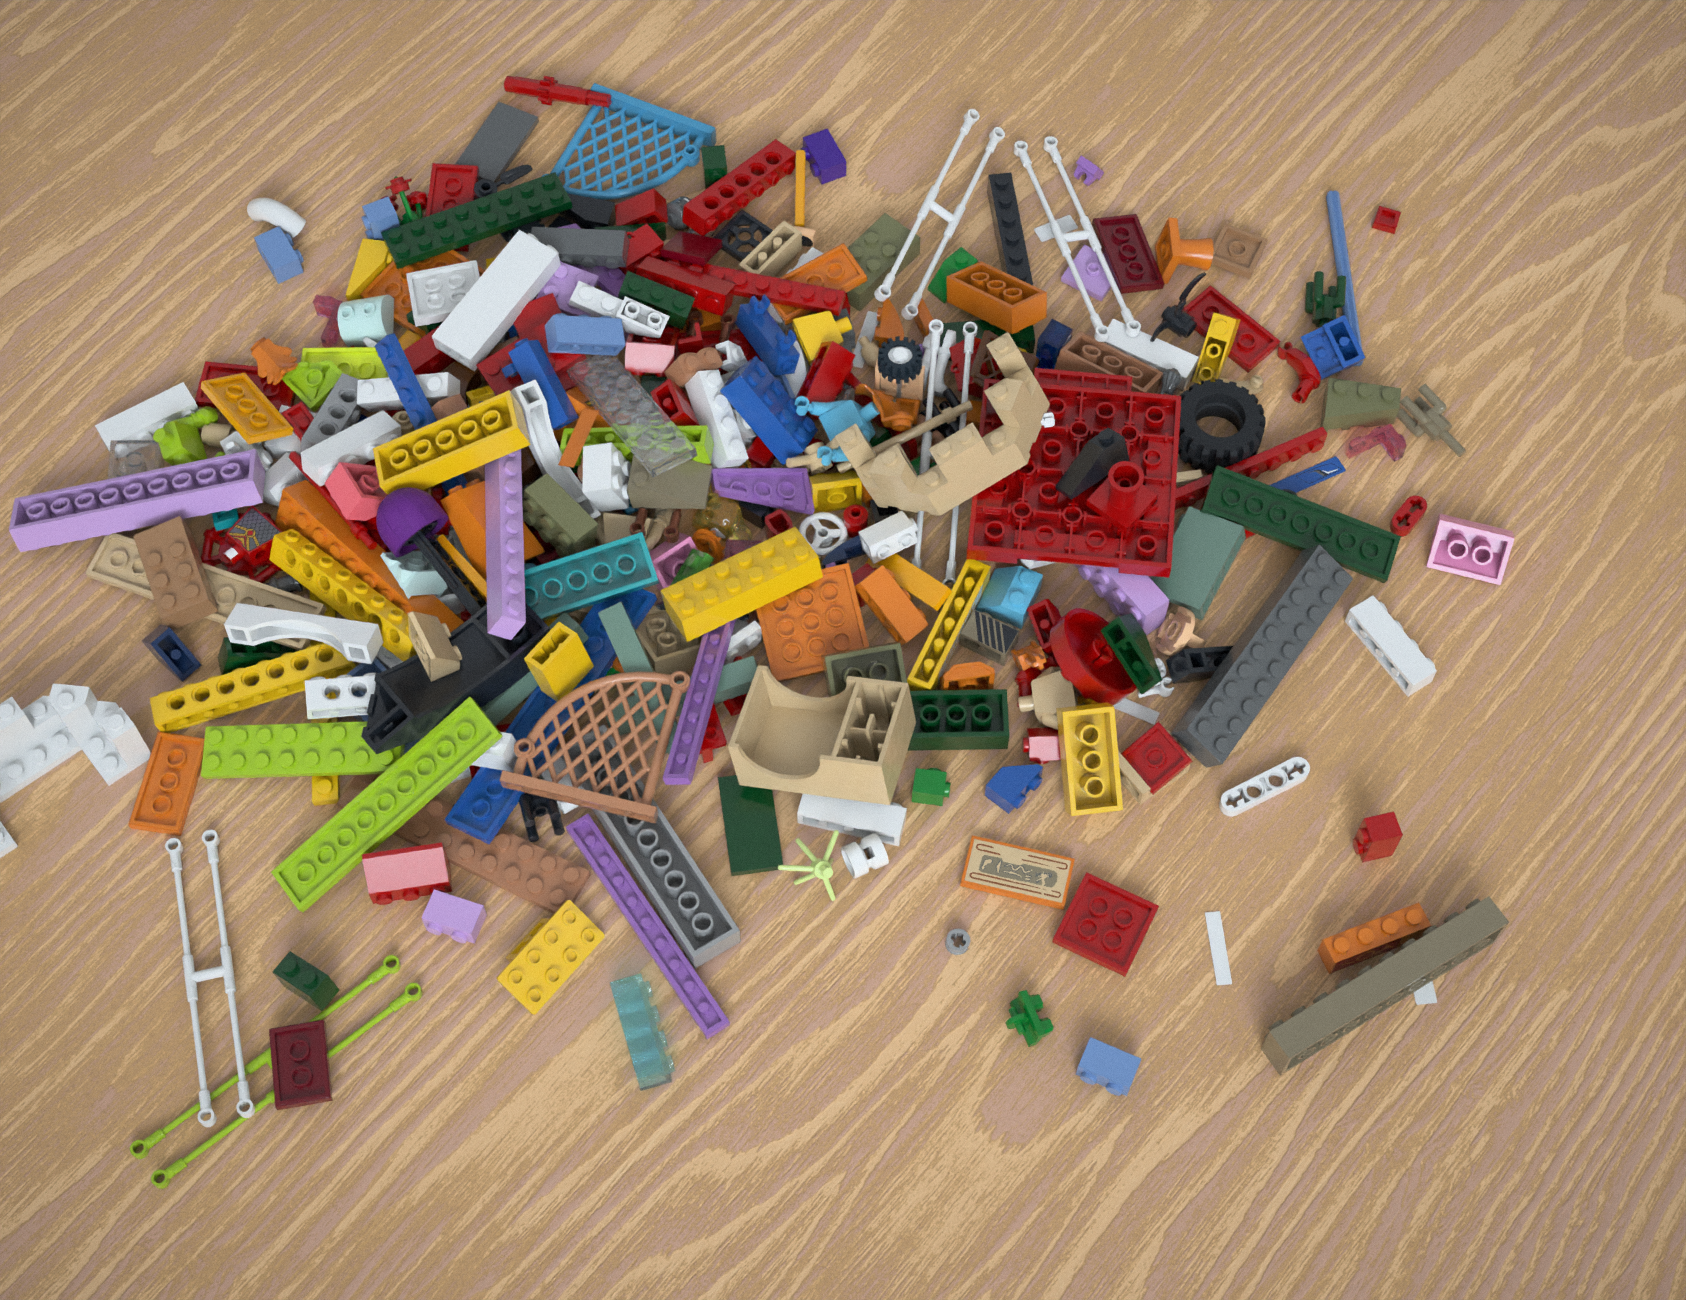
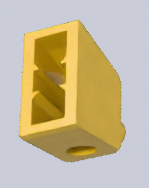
M830 311L795 318L792 321L793 330L810 366L821 343L834 341L843 346L844 341L841 334L852 330V325L847 316L835 321Z

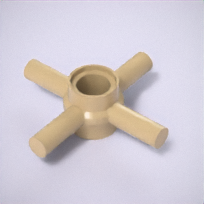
M833 438L826 445L823 442L814 443L806 447L803 451L805 455L787 458L786 465L788 468L800 466L799 468H807V472L811 471L812 474L824 472L833 465L832 462L828 466H824L821 463L822 458H817L818 448L827 446L833 450L837 449L840 445L836 438Z

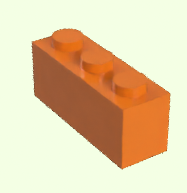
M882 565L855 585V590L895 642H899L902 646L929 624L923 611L916 608L910 601L909 593L904 588H900L896 583V578L892 571Z

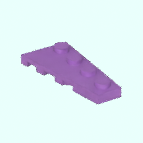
M717 468L712 470L711 485L713 495L813 515L815 509L807 468Z

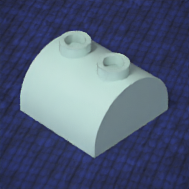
M382 295L342 302L339 306L337 317L340 335L344 343L348 347L352 345L354 347H364L363 339L365 337L378 343L386 335L393 334L394 298L391 295Z

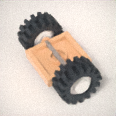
M897 336L895 341L889 338L887 343L883 342L881 348L879 347L878 359L875 365V389L892 395L894 397L893 402H896V398L920 400L922 403L925 382L922 350L920 351L921 347L919 344L915 346L916 341L913 339L908 342V337L900 340V336Z

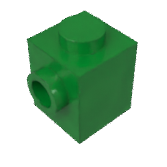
M916 768L912 802L943 806L944 797L949 798L951 782H946L947 772H942L937 768Z

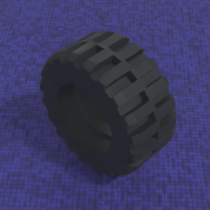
M1215 379V382L1206 380L1201 381V385L1196 383L1190 386L1189 390L1184 391L1180 395L1181 411L1178 454H1181L1180 459L1186 464L1188 462L1191 463V467L1196 470L1200 468L1205 470L1204 473L1212 474L1217 465L1226 468L1258 453L1264 434L1266 418L1263 415L1264 409L1261 404H1258L1256 396L1248 394L1249 390L1242 386L1240 388L1236 386L1237 383L1232 381L1225 383L1222 379ZM1205 417H1221L1231 422L1238 432L1228 437H1215L1205 433L1196 422Z

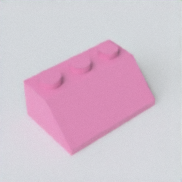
M1439 513L1431 541L1427 567L1501 585L1514 542L1513 531Z

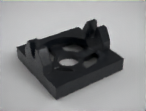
M741 210L713 238L722 240L721 250L741 262L752 251L740 252L737 249L742 245H750L756 248L760 242L754 239V233L758 230L762 235L763 241L773 230L744 210ZM740 226H750L749 228H739ZM743 232H747L751 235V238L743 241L738 236ZM731 236L736 237V240L729 245Z

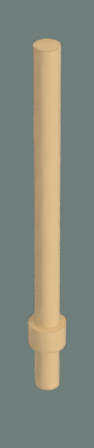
M968 400L954 408L948 407L942 410L941 414L874 446L873 449L878 455L898 442L901 445L946 422L949 424L957 420L956 417L972 410V404ZM849 461L836 465L840 474L854 468Z

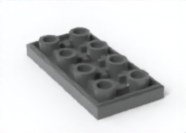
M498 102L455 164L478 166V180L490 179L494 183L498 182L500 175L506 171L538 124V117Z

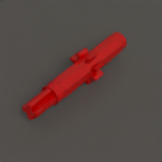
M507 76L504 81V90L506 92L536 97L538 101H541V104L552 105V101L608 108L612 103L610 94L559 84L558 80H554V77L544 76L543 80Z

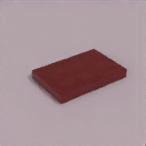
M324 1019L269 1029L275 1108L283 1110L333 1101L326 1023Z

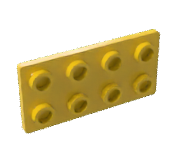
M566 900L550 919L541 918L509 953L506 959L510 963L496 979L531 1014L535 1015L602 941L605 935L571 900Z

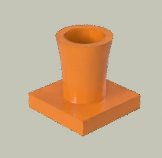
M1168 217L1154 245L1156 263L1165 284L1169 283L1177 265L1209 270L1214 252L1211 238L1180 239L1177 218Z

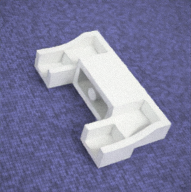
M729 340L715 345L716 350L727 356V360L722 361L723 365L720 367L729 372L721 375L724 385L738 368L748 362L741 347ZM731 405L745 449L747 450L758 435Z

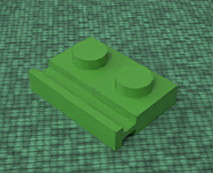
M693 548L670 585L708 568L714 558L705 552Z

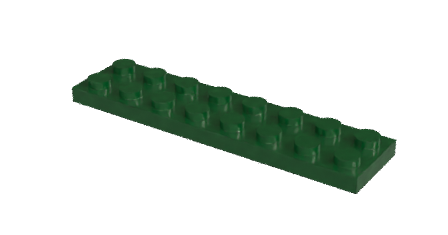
M556 172L389 229L381 232V235L396 268L400 269L573 207L571 199Z
M1218 465L1214 468L1200 510L1202 513L1211 514L1244 526L1245 530L1299 551L1320 545L1341 567L1382 583L1388 581L1401 536Z

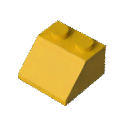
M848 470L842 474L840 472L830 474L818 473L814 476H808L815 509L813 514L845 510L853 504L861 505L862 482L856 470Z

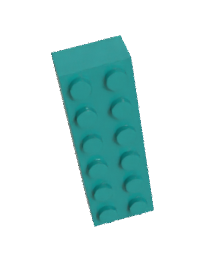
M642 532L524 570L525 602L543 621L558 617L564 612L568 614L659 584Z

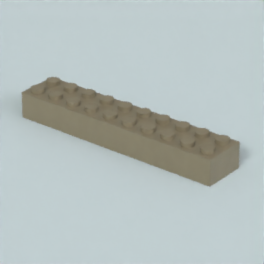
M1489 896L1482 901L1478 898L1473 900L1465 907L1466 911L1458 914V912L1452 913L1444 920L1445 923L1437 928L1436 925L1431 926L1423 932L1422 938L1417 941L1412 938L1401 946V951L1396 954L1392 951L1387 953L1379 960L1380 963L1372 968L1371 965L1364 967L1357 973V978L1352 981L1348 978L1343 980L1335 987L1336 991L1329 995L1327 992L1322 993L1313 1000L1314 1004L1310 1007L1305 1008V1006H1301L1291 1014L1292 1018L1285 1022L1281 1019L1268 1028L1269 1033L1264 1037L1265 1041L1261 1050L1281 1076L1495 943L1509 921Z

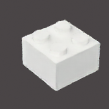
M612 442L583 447L582 493L600 512L629 508L627 486L631 463L626 460L621 451Z

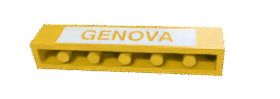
M972 559L966 560L952 588V592L948 596L907 678L910 691L936 690L940 682L939 678L944 674L960 641V633L976 609L989 582L991 566Z

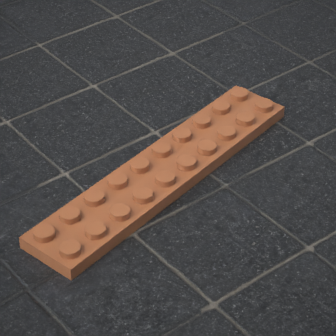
M381 774L355 775L337 802L338 807L343 809ZM437 796L393 833V835L415 846L442 842L451 864L552 914L566 900H571L574 903L590 877V871L500 828L492 842L487 844L448 825L444 819L454 805Z

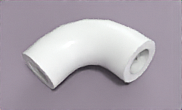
M256 198L251 200L247 206V212L251 219L259 222L266 221L276 227L280 226L285 234L288 233L291 238L298 235L306 223V220L291 208L271 198Z

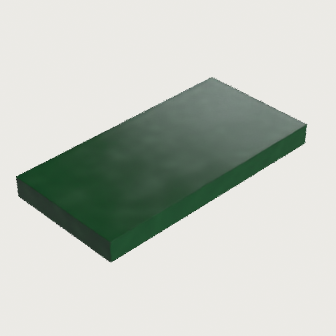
M737 775L718 777L731 876L779 870L778 866L783 865L772 789L739 785Z

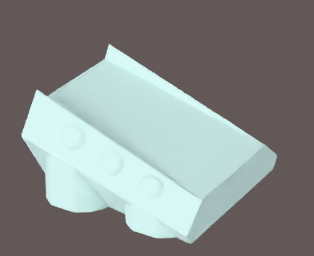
M412 551L402 557H395L392 552H383L380 555L408 599L411 596L437 594L440 597L447 589L446 582L421 551Z

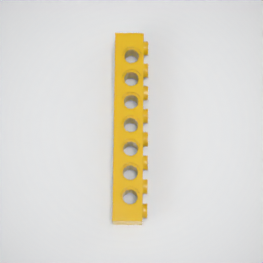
M290 529L274 535L270 561L346 619L378 624L383 639L382 646L404 662L417 654L409 639L408 615L402 609L395 606L350 570L302 536L298 531Z
M328 644L310 645L304 650L285 653L281 657L272 660H263L253 666L237 668L230 673L212 676L199 683L186 684L182 688L164 691L157 696L149 698L154 724L160 732H175L305 691V681L314 677L333 679L340 675H346L358 666V662L348 661L342 653ZM308 665L307 668L301 670L302 667Z

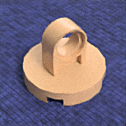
M1178 607V612L1175 615L1170 613L1158 631L1157 637L1161 638L1159 644H1156L1159 652L1167 656H1173L1180 652L1185 645L1191 648H1203L1207 642L1193 634L1195 615L1185 607Z

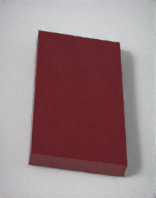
M1137 214L1094 218L1092 221L1093 229L1101 244L1102 252L1120 293L1163 289L1165 283Z

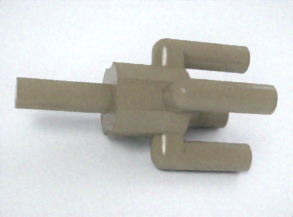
M1423 384L1418 391L1434 406L1433 408L1421 397H1418L1413 402L1408 396H1405L1400 403L1416 418L1418 423L1403 409L1398 411L1397 418L1416 437L1426 433L1433 441L1442 439L1458 457H1461L1466 452V449L1448 432L1452 428V424L1442 415L1446 410V404L1426 384Z

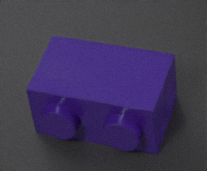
M828 128L803 137V147L801 150H804L806 161L808 160L810 163L812 175L819 179L821 185L846 176V160Z

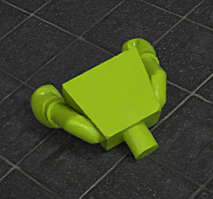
M205 406L195 413L189 414L188 417L168 421L164 424L163 428L157 429L154 432L153 439L159 443L164 460L175 466L207 459L198 428H202L210 423H217L219 418L217 411L212 407ZM219 451L215 455V457L224 456L226 454L225 452Z

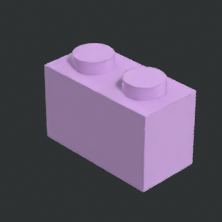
M434 889L421 918L426 930L432 934L441 935L444 933L450 935L457 942L466 943L468 941L475 944L487 914L484 905Z

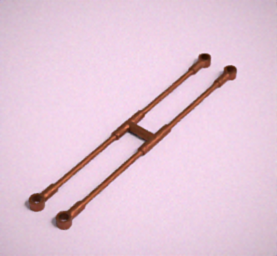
M692 311L689 313V328L686 337L696 335L694 323H699L702 326L703 316L701 312ZM724 314L721 317L720 343L729 339L731 330L736 326L735 317L732 314ZM717 351L718 354H719V356H720V358L722 359L723 353L720 352V351ZM647 508L638 509L636 520L629 528L631 535L640 532L643 533V536L646 535L644 524L648 513ZM675 509L669 526L664 529V537L668 543H675L680 538L678 528L682 517L681 509Z

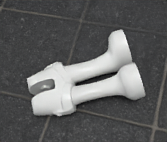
M933 326L932 329L939 330L940 327ZM949 329L944 337L942 347L939 346V351L937 352L934 395L945 398L943 392L948 389L944 384V373L951 356L949 348L956 344V331ZM930 332L924 338L922 347L925 349L922 359V366H925L924 391L930 370Z

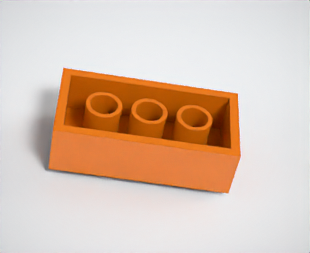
M982 261L947 276L948 303L1008 333H1018L1020 330L1030 325H1035L1037 322L1047 318V292Z

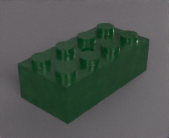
M1007 689L910 691L916 724L907 751L1008 749L1009 718Z

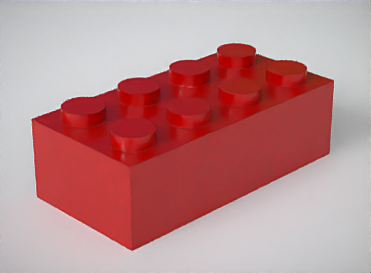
M547 320L476 366L493 390L495 396L506 391H512L514 388L524 384L519 374L515 377L505 378L501 370L513 363L508 352L515 349L514 344L525 338H528V340H539L558 378L586 362V354L548 352L545 324L549 321Z

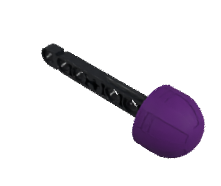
M407 487L397 489L388 494L380 503L376 517L377 529L384 543L395 557H402L419 548L473 616L487 603L434 537L446 524L448 515L436 500L423 490Z

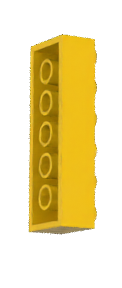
M509 390L373 448L379 485L388 495L397 489L407 487L425 490L531 444L522 407Z
M795 526L660 591L666 612L686 641L689 642L823 576L819 556Z

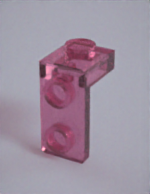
M316 294L313 304L317 315L329 318L321 335V341L324 348H331L333 344H336L339 337L337 316L339 306L343 301L336 300L331 296Z
M1388 424L1384 427H1376L1370 434L1364 437L1358 436L1349 443L1346 456L1349 459L1381 444L1395 462L1403 457L1407 445L1404 437L1398 434L1391 424Z

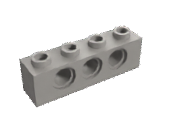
M344 373L341 374L303 435L300 452L351 427L352 424L358 423L363 408L357 404L359 379Z

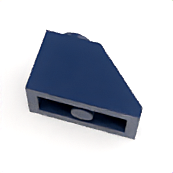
M159 625L142 640L156 659L182 682L201 666L200 662L168 626Z

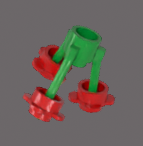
M395 176L394 179L390 180L391 185L385 187V189H390L392 192V196L389 199L395 211L399 208L395 202L397 199L396 194H400L406 213L402 216V221L398 217L400 226L423 218L422 210L426 209L428 200L426 193L415 191L406 196L404 192L410 190L408 182H411L412 179L404 180L403 176Z

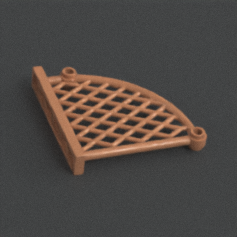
M675 671L671 675L658 672H625L605 676L574 689L544 713L526 738H522L515 743L514 752L517 760L513 773L502 770L500 782L503 788L656 824L658 810L657 807L651 806L682 693L687 692L691 685L689 675L684 671ZM680 680L683 681V683H681V684H677V683H676L677 681H680ZM635 682L624 691L622 683ZM643 682H655L656 686L645 696L641 684ZM662 684L670 685L672 689L668 704H666L661 690ZM614 685H617L620 696L610 704L607 692ZM637 689L640 701L630 709L626 697ZM600 690L594 697L589 699V693ZM657 693L660 706L650 714L647 702ZM583 697L585 705L575 713L572 703ZM602 697L605 710L595 718L592 705ZM622 702L625 714L615 722L612 710ZM567 707L570 718L560 726L557 715ZM642 707L646 719L636 727L632 715ZM666 709L660 735H657L653 719ZM587 711L591 722L580 730L577 719ZM607 715L611 727L601 735L598 723ZM553 720L556 731L545 739L543 731ZM628 720L631 732L621 740L618 728ZM573 724L576 736L566 744L562 732ZM648 725L651 737L641 745L638 733ZM593 728L596 741L586 749L583 736ZM613 733L617 745L606 753L603 741ZM558 737L561 749L551 757L548 745ZM539 738L541 744L536 748L534 744ZM633 738L637 750L627 758L623 746ZM654 741H658L650 767L647 764L644 751ZM578 742L581 754L571 762L568 750ZM599 747L602 758L594 766H591L588 755L595 748ZM524 748H529L527 751L522 752ZM543 750L546 762L536 771L533 758ZM619 751L622 764L612 772L609 759ZM563 755L567 767L556 775L553 763ZM639 756L643 768L632 776L629 764ZM584 759L587 772L577 780L574 767ZM527 761L532 777L523 775ZM604 764L607 777L597 785L594 773ZM549 768L552 782L537 779ZM622 770H625L628 781L618 790L614 778ZM646 772H649L642 798H639L635 782ZM569 773L573 786L558 784ZM589 778L593 792L579 789L578 787ZM610 782L614 796L601 794L599 791ZM630 788L634 801L619 797Z

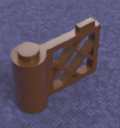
M989 330L983 333L970 372V376L973 377L972 382L982 388L984 387V379L997 380L996 375L1001 373L1000 368L994 369L993 356L986 346L990 340L993 341L999 336ZM1019 350L1034 375L1039 358ZM984 362H986L989 373L985 376L979 373Z

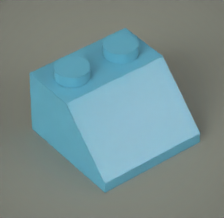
M1022 566L995 569L976 607V611L988 613L997 620L1022 629L1029 614L1027 608L1034 605L1041 590L1043 574Z

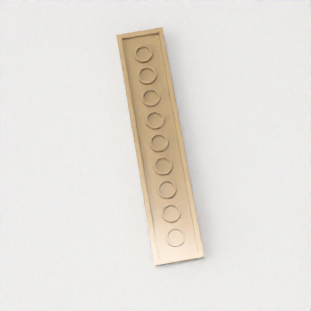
M117 533L105 536L85 574L89 578L154 600L135 540ZM203 563L219 610L204 618L224 624L237 603L314 615H324L327 609L324 604ZM283 638L271 641L300 651L308 647L311 639Z

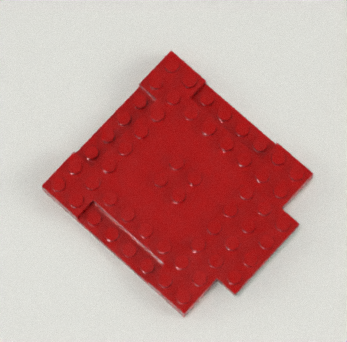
M1035 368L1034 377L1050 403L1047 412L1053 413L1055 424L1053 427L1044 428V425L1041 426L1036 442L1032 443L1029 451L1030 458L1025 466L972 497L967 559L1017 564V559L1091 565L1119 568L1118 573L1169 578L1172 566L1181 396L1132 392V376ZM984 379L979 427L981 437L1004 425L984 390L1001 380ZM1107 428L1124 437L1130 458L1129 461L1137 464L1144 473L1143 485L1158 494L1155 503L1127 533L1086 506L1087 499L1108 478V475L1072 500L1057 491L1055 487L1087 442Z

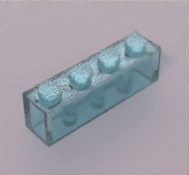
M640 973L610 982L640 1091L672 1082L671 1072L675 1071L671 1055L665 1056L663 1047L668 1046L664 1030L658 1032L656 1022L660 1021L656 1005L652 1007L650 1005L649 997H652L653 993L649 981L644 982Z

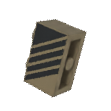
M974 610L960 633L959 645L1005 666L1011 655V650L1018 643L1019 630H1016L1009 623L995 620L988 613H980Z

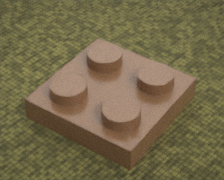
M1225 223L1214 244L1212 265L1250 279L1267 245L1268 239Z

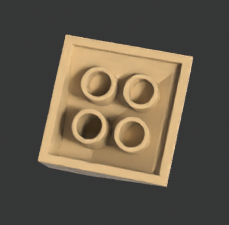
M656 605L652 606L636 632L654 671L670 675L675 671L686 672L695 665L703 635L687 642L666 610H660Z

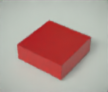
M1379 206L1372 228L1395 234L1401 212Z

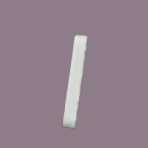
M1302 757L1291 758L1223 793L1219 802V808L1224 815L1237 816L1305 781L1310 771V765ZM1294 766L1297 769H1303L1301 774L1298 771L1290 774V777L1288 779L1287 774L1292 772ZM1271 776H1278L1282 779L1283 784L1278 787L1273 786L1269 783L1268 779ZM1249 787H1256L1260 790L1261 795L1254 798L1249 796L1246 790ZM1228 799L1231 802L1238 800L1235 808L1232 805H1226Z

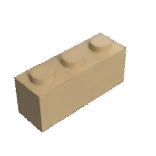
M783 221L738 264L739 270L774 277L802 250V232Z

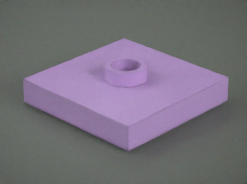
M1084 244L1073 262L1088 295L1102 302L1111 289V285L1096 252ZM1068 267L1061 277V282L1079 290L1070 267Z

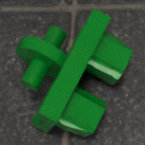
M1027 990L1020 991L1018 997L1010 1002L1011 1008L1008 1011L1011 1018L1005 1024L1008 1029L1016 1028L1019 1035L1023 1034L1028 1047L1035 1046L1043 1037L1049 1035L1054 1030V1026L1048 1017L1039 1019L1037 1012H1040L1043 1008V1001L1039 994L1029 995Z

